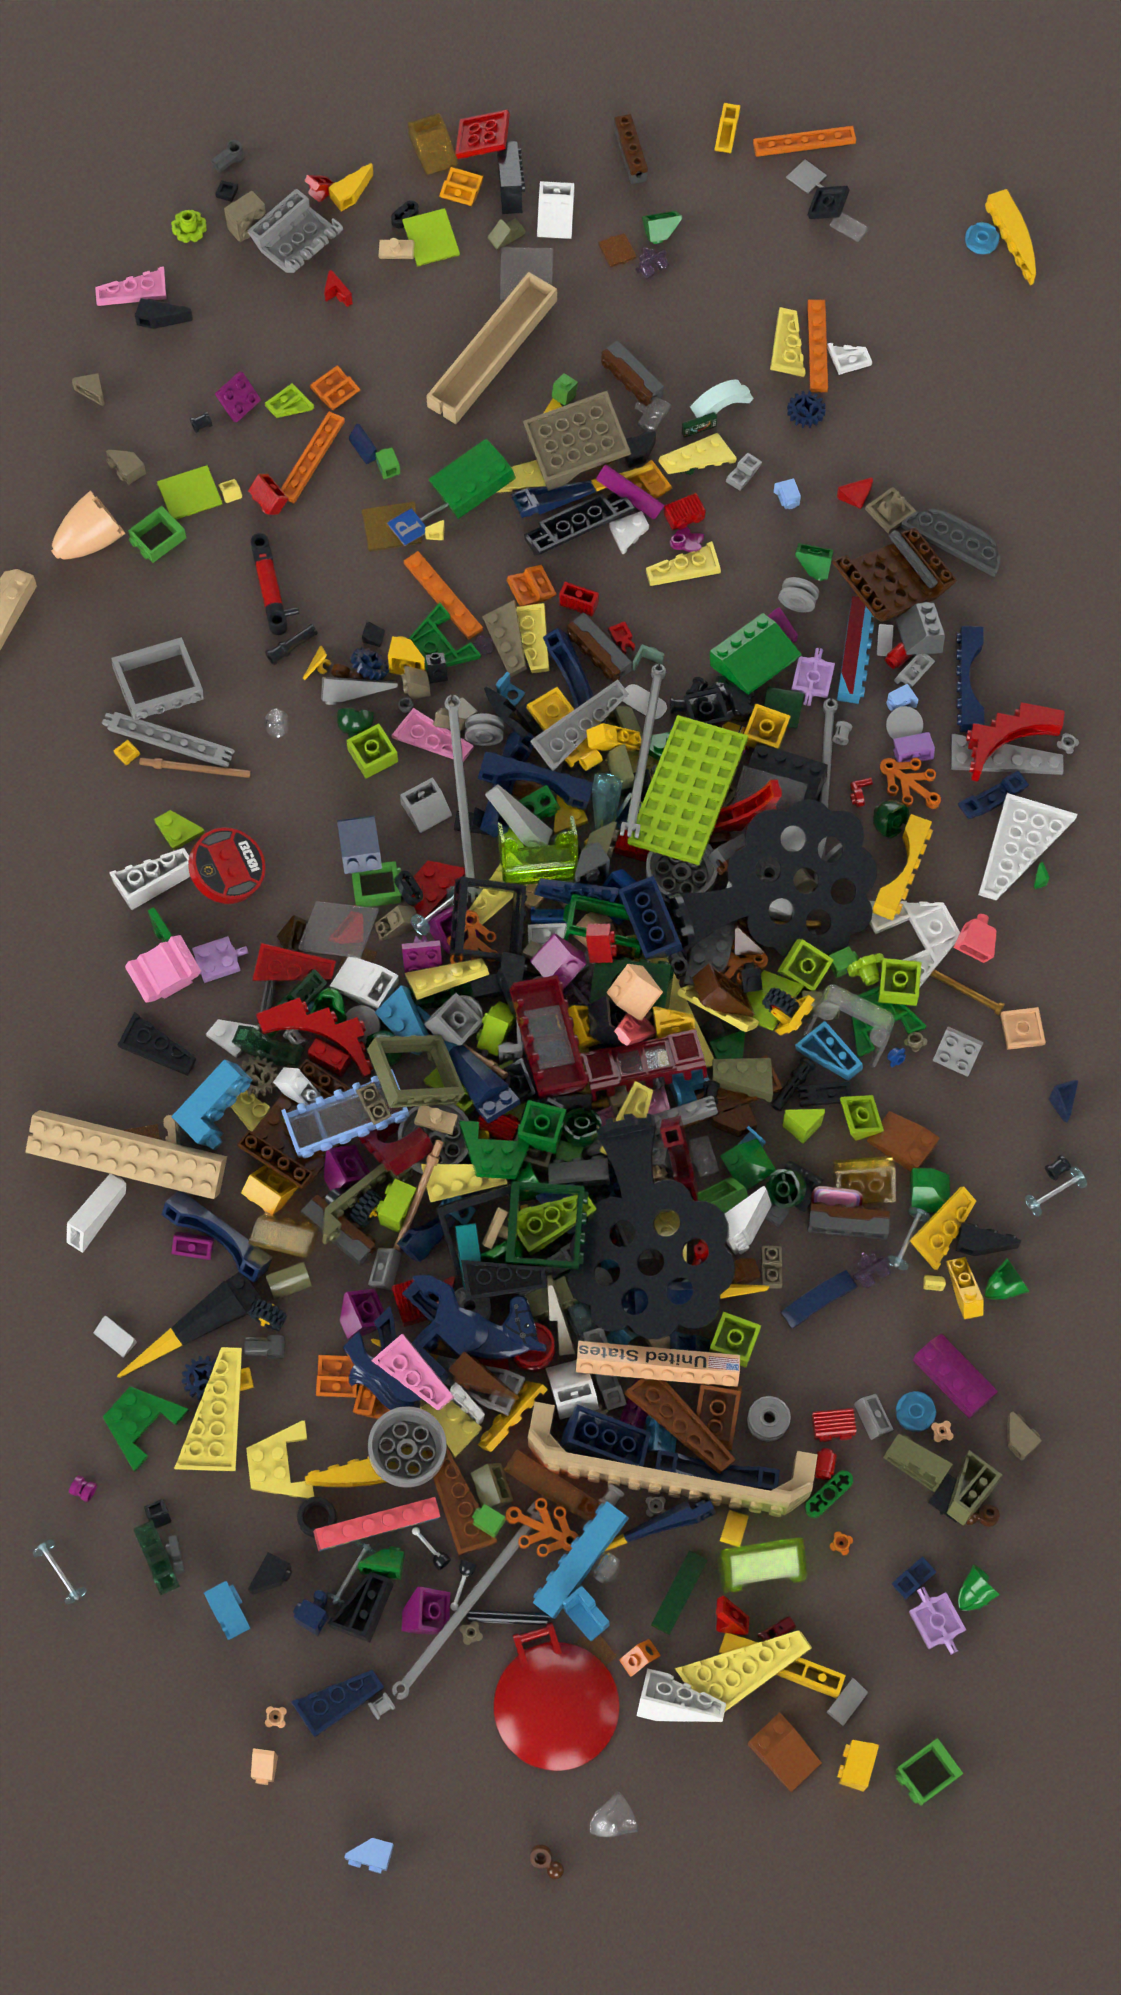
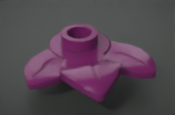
M685 527L682 530H678L671 537L670 546L676 550L698 551L702 548L700 543L704 539V534L690 533V529Z

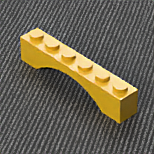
M913 814L910 815L902 837L907 853V864L903 872L894 881L880 888L873 906L874 914L890 920H894L895 915L900 914L903 904L900 902L902 899H906L909 889L906 887L908 884L912 885L915 874L912 872L914 869L918 870L921 862L919 855H924L927 844H924L925 840H930L933 832L930 829L932 821Z

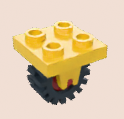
M773 987L762 1002L765 1008L769 1009V1012L780 1021L775 1032L783 1035L785 1033L789 1034L793 1030L796 1031L801 1026V1019L804 1015L810 1013L815 999L807 995L797 1000L785 991Z

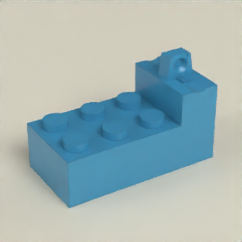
M224 1059L171 1117L197 1144L216 1150L223 1142L220 1138L223 1132L213 1122L218 1121L224 1115L225 1109L231 1107L237 1101L238 1095L250 1087L253 1079L238 1064Z

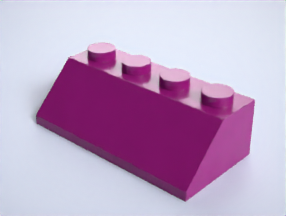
M942 1333L929 1341L913 1358L916 1365L969 1419L998 1393L989 1381Z

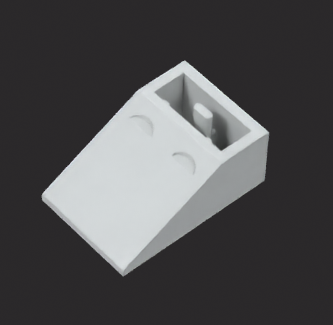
M540 182L537 237L571 239L574 183Z
M349 955L332 981L330 988L337 989L348 998L376 1011L392 995L399 984L397 974L382 966Z
M577 1360L546 1368L560 1419L570 1417L577 1404L593 1411L599 1409L590 1374L576 1372Z

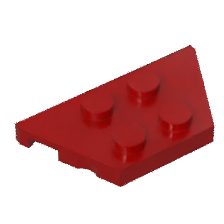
M427 861L413 876L423 892V900L416 906H412L415 908L420 922L431 914L454 889L455 879L465 877V868Z

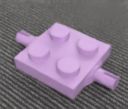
M819 648L815 649L814 657H799L791 691L804 693L805 699L803 704L806 705L808 700L807 706L811 705L812 697L814 696L828 698L835 663L826 662L821 659L823 653L821 648L819 654Z
M228 936L192 948L204 983L239 972L238 957L248 954L246 946L235 950Z
M925 1587L918 1589L917 1592L923 1602L918 1607L910 1610L909 1613L927 1648L931 1649L937 1645L946 1644L950 1655L958 1652L953 1639L956 1635L966 1631L947 1593L945 1592L937 1597L930 1598Z

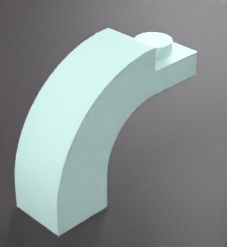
M729 380L707 390L690 408L698 418L713 412L717 414L722 408L732 403H750L754 398L750 394L749 388L741 385L739 380Z

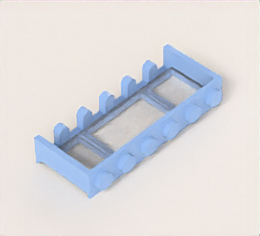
M391 1069V1071H392V1073H393V1076H394V1079H395V1081H396V1084H397V1086H398V1089L400 1090L399 1085H398L397 1080H396V1077H395V1075H394L393 1069ZM373 1076L371 1081L375 1083L392 1116L376 1125H373L356 1093V1090L372 1082L360 1085L359 1082L352 1085L353 1089L345 1092L338 1089L334 1091V1096L323 1099V1096L315 1099L316 1102L305 1106L304 1103L297 1105V1109L288 1113H286L285 1109L281 1111L298 1157L308 1158L316 1151H326L331 1149L332 1145L348 1143L351 1141V1138L356 1136L364 1137L372 1130H383L388 1127V1124L404 1122L407 1117H410L407 1107L390 1108L378 1076Z

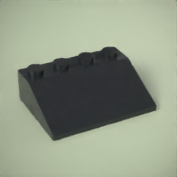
M757 743L750 758L738 799L744 800L762 789L770 780L778 779V784L782 789V796L775 804L776 809L786 812L792 804L801 800L817 801L827 778L828 764Z

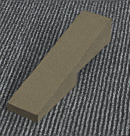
M548 1275L549 1320H557L559 1355L575 1354L574 1341L553 1277Z

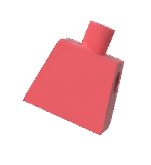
M978 914L977 919H972L965 923L954 948L983 963L994 958L997 931L995 928L987 925L989 917L985 914Z

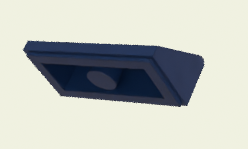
M356 424L349 436V441L365 464H369L376 460L375 453L377 448L361 425Z

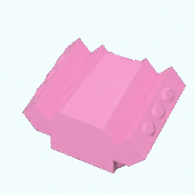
M181 935L172 936L168 942L160 943L147 953L140 954L136 960L128 961L125 966L146 1003L156 1001L161 997L165 999L192 984V980L198 977L201 972Z

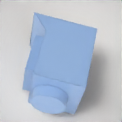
M794 478L775 483L774 493L778 495L780 503L785 509H793L800 505L801 495Z
M906 684L890 692L886 703L890 711L902 706L916 708L918 698L910 686Z

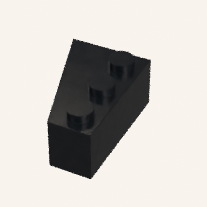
M369 1572L354 1590V1594L346 1603L344 1602L340 1607V1611L333 1619L329 1620L328 1625L334 1630L370 1643L394 1586L393 1582L387 1577Z

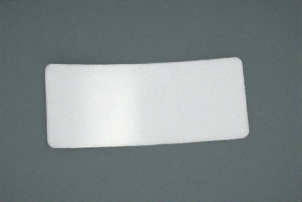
M879 624L878 656H887V653L892 650L893 625Z

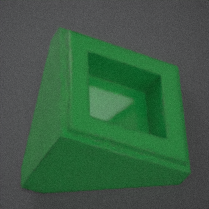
M1043 862L1039 864L1036 872L1035 889L1047 886L1050 878Z

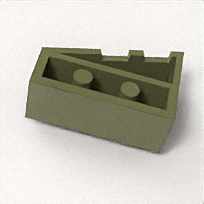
M771 1058L712 1060V1081L720 1083V1088L733 1092L738 1091L748 1094V1096L753 1098L755 1096L765 1099L767 1102H772Z
M563 1276L554 1281L563 1311L583 1304L572 1295L567 1277ZM548 1288L537 1289L524 1296L528 1300L534 1323H539V1321L549 1318Z
M900 1434L897 1435L883 1457L933 1492L937 1490L953 1465L949 1461L916 1444L910 1437Z
M969 1450L961 1464L947 1514L964 1526L994 1490L1002 1474Z

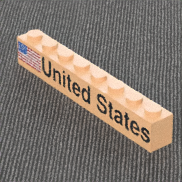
M578 1341L576 1372L738 1387L740 1355Z

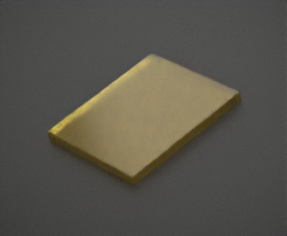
M415 502L362 509L369 551L404 546L387 522L411 508L416 513ZM419 537L408 545L421 544L422 538Z

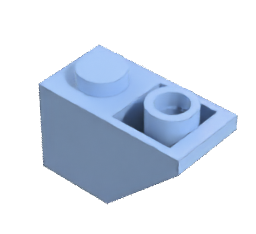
M371 1838L347 1852L344 1858L349 1860L348 1864L360 1868L361 1864L367 1865L370 1871L381 1874L382 1870L387 1871L394 1845L393 1843Z

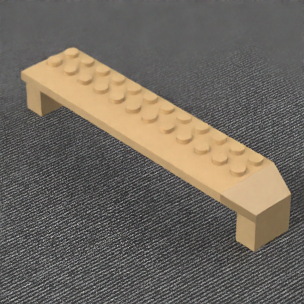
M540 1402L534 1403L528 1434V1447L543 1469L548 1470L547 1473L552 1475L564 1473L568 1474L569 1478L579 1479L580 1477L588 1478V1481L599 1483L601 1480L608 1482V1485L612 1484L616 1487L622 1484L627 1485L632 1490L643 1488L648 1489V1492L653 1494L664 1492L674 1498L685 1496L688 1497V1500L695 1502L707 1500L711 1501L712 1505L728 1504L729 1508L732 1509L744 1507L749 1508V1511L753 1513L765 1511L774 1517L788 1514L807 1501L812 1492L817 1454L797 1451L791 1480L772 1491L567 1453L551 1435L555 1405Z

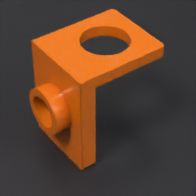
M647 1639L637 1644L619 1661L629 1676L632 1677L661 1655L651 1640ZM646 1646L652 1650L653 1655L647 1652Z

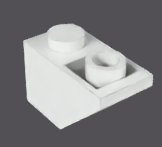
M284 1067L273 1081L284 1095L299 1104L304 1103L305 1106L315 1103V1099L320 1096L318 1090L298 1068Z

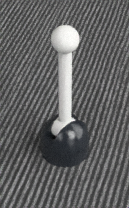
M418 1527L412 1529V1533L417 1535L433 1553L435 1567L438 1570L446 1567L450 1563L451 1558L444 1552H436L420 1533Z
M465 1560L460 1562L459 1571L462 1574L455 1600L450 1605L453 1611H456L459 1607L458 1601L466 1577L471 1576L477 1565Z

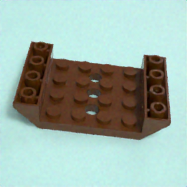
M915 527L902 532L901 536L937 580L938 583L933 588H929L894 543L852 560L848 555H845L832 562L872 615L881 622L906 612L916 603L931 602L937 599L957 581Z
M307 1059L298 1068L318 1090L320 1096H323V1099L334 1096V1091L341 1089L342 1092L352 1089ZM282 1094L252 1132L248 1130L237 1146L302 1189L312 1183L325 1167L326 1151H316L308 1158L298 1157L287 1125L282 1121L283 1114L281 1110L285 1109L286 1113L294 1111L299 1103ZM359 1097L319 1111L328 1138L355 1128L365 1109ZM313 1114L291 1122L300 1148L313 1144L315 1138H322ZM300 1127H306L308 1129V1133L300 1134L298 1132V1129ZM342 1144L332 1145V1148L340 1147Z

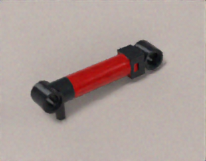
M257 533L251 538V548L269 629L274 635H282L287 631L286 617L298 615L300 612L298 607L284 610L268 537L263 533Z

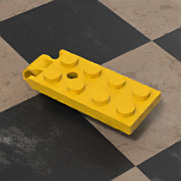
M558 687L530 702L526 707L543 731L574 710ZM586 737L565 761L572 768L574 763L579 760L582 768L587 771L602 762L603 759L599 753L600 750L589 748Z

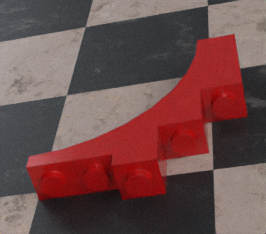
M1021 702L1019 709H1015L1014 716L997 713L995 720H991L990 726L973 723L972 729L968 730L966 735V741H969L968 749H972L971 757L974 758L969 767V772L972 773L971 780L979 781L986 760L1005 743L1029 735L1059 736L1063 727L1065 711Z
M778 779L770 780L762 789L748 798L723 807L712 834L721 833L722 831H743L756 814L764 810L776 809L775 804L782 796V789L778 784Z
M300 997L256 1014L263 1034L293 1029L321 1035L336 1043L350 1055L363 1079L371 1076L372 1064L369 1059H365L363 1053L366 1052L363 1042L358 1041V1039L364 1037L366 1028L363 1021L358 1020V1017L335 1025L337 1017L334 1011L330 1012L329 1007L306 1015L309 1010L306 1002H301Z

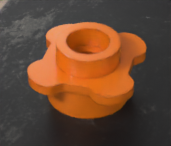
M839 1531L835 1532L830 1549L832 1551H839L842 1555H847L849 1553L848 1548L853 1543V1538L841 1534Z

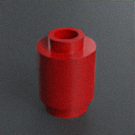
M899 643L887 653L885 662L892 669L899 668L912 655H906L903 643Z
M822 1448L821 1451L816 1453L818 1456L815 1477L830 1480L831 1475H834L837 1455L831 1449Z

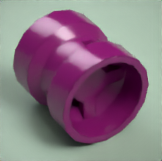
M78 1475L70 1486L69 1494L73 1496L78 1495L83 1501L88 1503L97 1489V1484L92 1481L87 1482L84 1477Z

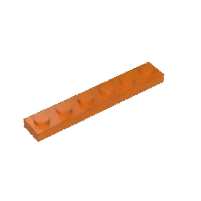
M853 126L753 139L756 157L856 144Z
M808 300L810 391L828 392L825 300Z
M330 411L327 413L281 487V490L289 499L287 501L293 504L296 502L345 422L344 417Z
M419 551L404 560V565L437 604L440 602L450 614V619L468 640L483 631L482 625Z

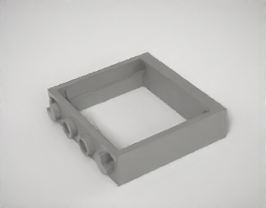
M182 637L111 658L113 670L133 721L140 718L144 719L150 715L161 714L164 711L180 708L183 705L196 703L204 699L203 688ZM182 655L194 687L135 704L123 672Z

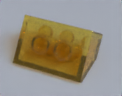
M892 1156L833 1160L835 1188L859 1191L863 1196L862 1204L896 1202V1173Z
M264 1213V1215H260L257 1218L248 1244L307 1258L314 1251L319 1228H315L311 1223L302 1222V1224L294 1223L295 1220L290 1218H283L281 1220L275 1218L273 1214Z

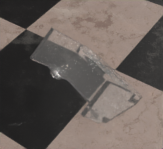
M837 985L827 986L803 1034L808 1035L817 1017L823 1020H831L836 1016L838 1010H841L873 1026L869 1037L871 1043L877 1046V1049L868 1066L871 1068L876 1067L889 1041L895 1023L894 1015Z

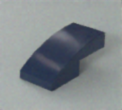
M675 1331L670 1335V1349L709 1352L710 1338L700 1335L690 1336Z
M922 1556L900 1575L892 1585L906 1600L936 1573V1570Z

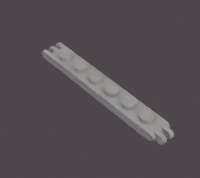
M114 712V714L106 713V719L102 721L103 725L108 726L107 729L109 731L225 768L229 766L227 761L232 759L230 755H233L235 752L231 748L140 719L133 721L131 716Z
M708 1096L654 1114L657 1128L655 1135L661 1133L660 1126L663 1119L681 1116L683 1125L716 1115L718 1111L714 1097ZM597 1139L592 1145L584 1147L582 1155L588 1154L592 1156L601 1153L599 1150L602 1144Z

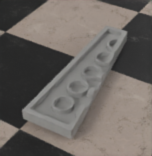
M616 680L530 742L553 771L587 737L586 730L599 725L629 694L619 680Z
M951 735V770L969 771L970 763L974 761V758L971 757L972 749H968L969 741H966V736ZM1004 744L986 760L982 771L1012 773L1019 771L1020 773L1062 775L1063 755Z

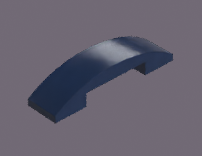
M1017 771L977 796L972 795L959 802L958 806L968 819L975 818L1004 804L1007 793L1016 796L1026 789L1029 784L1021 773Z
M847 1270L801 1296L781 1311V1314L791 1329H793L818 1310L837 1298L843 1297L858 1286Z

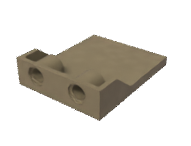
M607 391L523 421L526 434L548 491L566 485L580 472L631 454Z

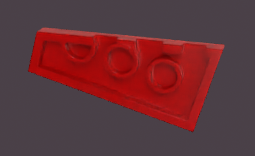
M261 943L252 981H301L313 969L325 980H332L336 961Z

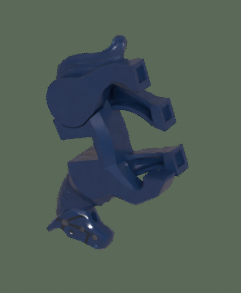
M431 1275L413 1276L414 1282L402 1293L403 1297L408 1299L432 1322L416 1337L412 1345L443 1383L449 1376L446 1370L428 1353L436 1350L439 1346V1341L458 1358L463 1352L476 1359L500 1360L512 1358L530 1350L546 1351V1345L538 1341L527 1298L518 1295L510 1300L509 1316L503 1325L499 1326L487 1320L479 1313L461 1308L457 1302L453 1287ZM430 1294L436 1295L439 1298V1304L427 1296ZM390 1306L374 1321L379 1333L381 1351L397 1338L395 1320ZM357 1332L343 1346L344 1351L354 1364L349 1375V1384L351 1386L355 1384L366 1386L390 1410L399 1407L418 1408L427 1403L371 1361L373 1357L367 1354L360 1332Z

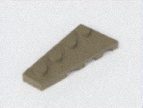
M515 600L482 616L507 672L510 673V677L527 669L519 628L517 605Z

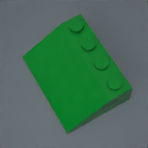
M486 438L428 480L457 519H459L516 479V476L504 457Z
M762 613L710 650V666L749 695L801 657V653L777 623Z

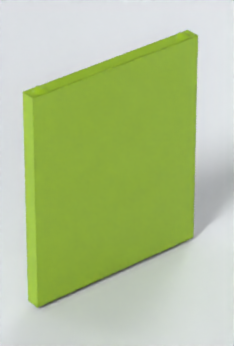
M445 208L402 219L408 240H414L415 242L414 258L417 266L460 255Z
M208 465L157 481L168 512L175 520L222 505V500Z
M763 970L761 973L763 990L748 992L746 995L755 1013L753 1018L759 1021L758 1025L773 1031L779 1020L763 1005L762 1001L767 993L774 987L796 998L804 986Z

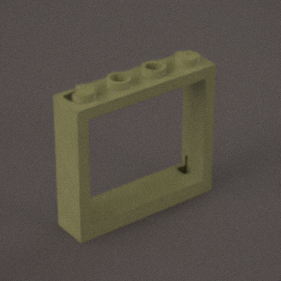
M442 1035L380 1036L379 1038H374L367 1048L390 1108L457 1104L465 1094ZM430 1051L445 1088L399 1090L385 1053Z

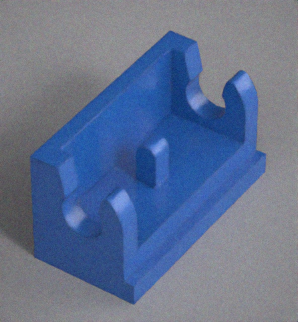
M531 907V924L566 923L563 921L564 909H535V907Z

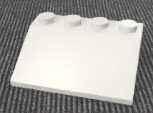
M765 1186L725 1213L729 1223L727 1245L735 1255L738 1253L743 1254L750 1248L749 1245L754 1240L772 1205Z

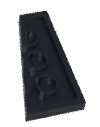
M136 1012L131 1017L117 1044L121 1049L186 1076L189 1075L196 1061V1057L172 1041L163 1032L161 1033Z

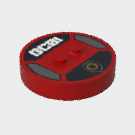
M217 828L205 833L194 845L189 855L188 868L194 885L203 895L219 903L234 904L246 900L259 888L265 876V859L257 843L244 832L233 828Z

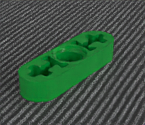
M843 1470L830 1479L807 1501L805 1505L806 1514L811 1518H817L822 1515L852 1486L853 1476L851 1473ZM840 1476H841L842 1478L847 1477V1478H848V1480H847L848 1485H846L845 1483H843V1484L837 1489L835 1486L840 1482V1478H839V1477H840ZM831 1489L834 1491L835 1497L828 1500L823 1496V1491ZM821 1500L823 1503L818 1507L819 1512H811L810 1504L816 1505Z

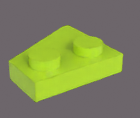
M293 383L265 402V407L276 418L314 409V405Z
M171 810L154 819L173 851L205 833L202 827Z

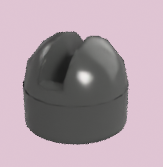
M404 697L399 700L398 707L403 713H410L414 708V704L411 698Z

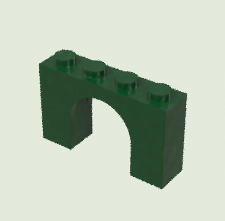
M620 958V960H613V963H595L589 1003L591 1004L605 995L610 998L607 994L608 989L626 965L633 964L643 966L663 991L649 1012L653 1013L654 1006L669 1009L674 968L666 961L650 963L651 961L645 959L635 962L629 958Z

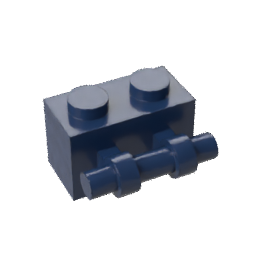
M322 1590L315 1591L313 1603L304 1599L302 1603L298 1602L293 1610L296 1623L317 1636L329 1619L326 1611L323 1610L327 1604V1597Z

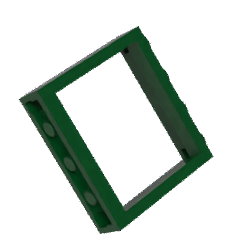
M512 1181L506 1264L579 1269V1264H583L584 1252H580L581 1244H585V1232H582V1224H586L587 1212H583L584 1204H588V1192H585L584 1186ZM520 1191L578 1195L573 1261L515 1257Z

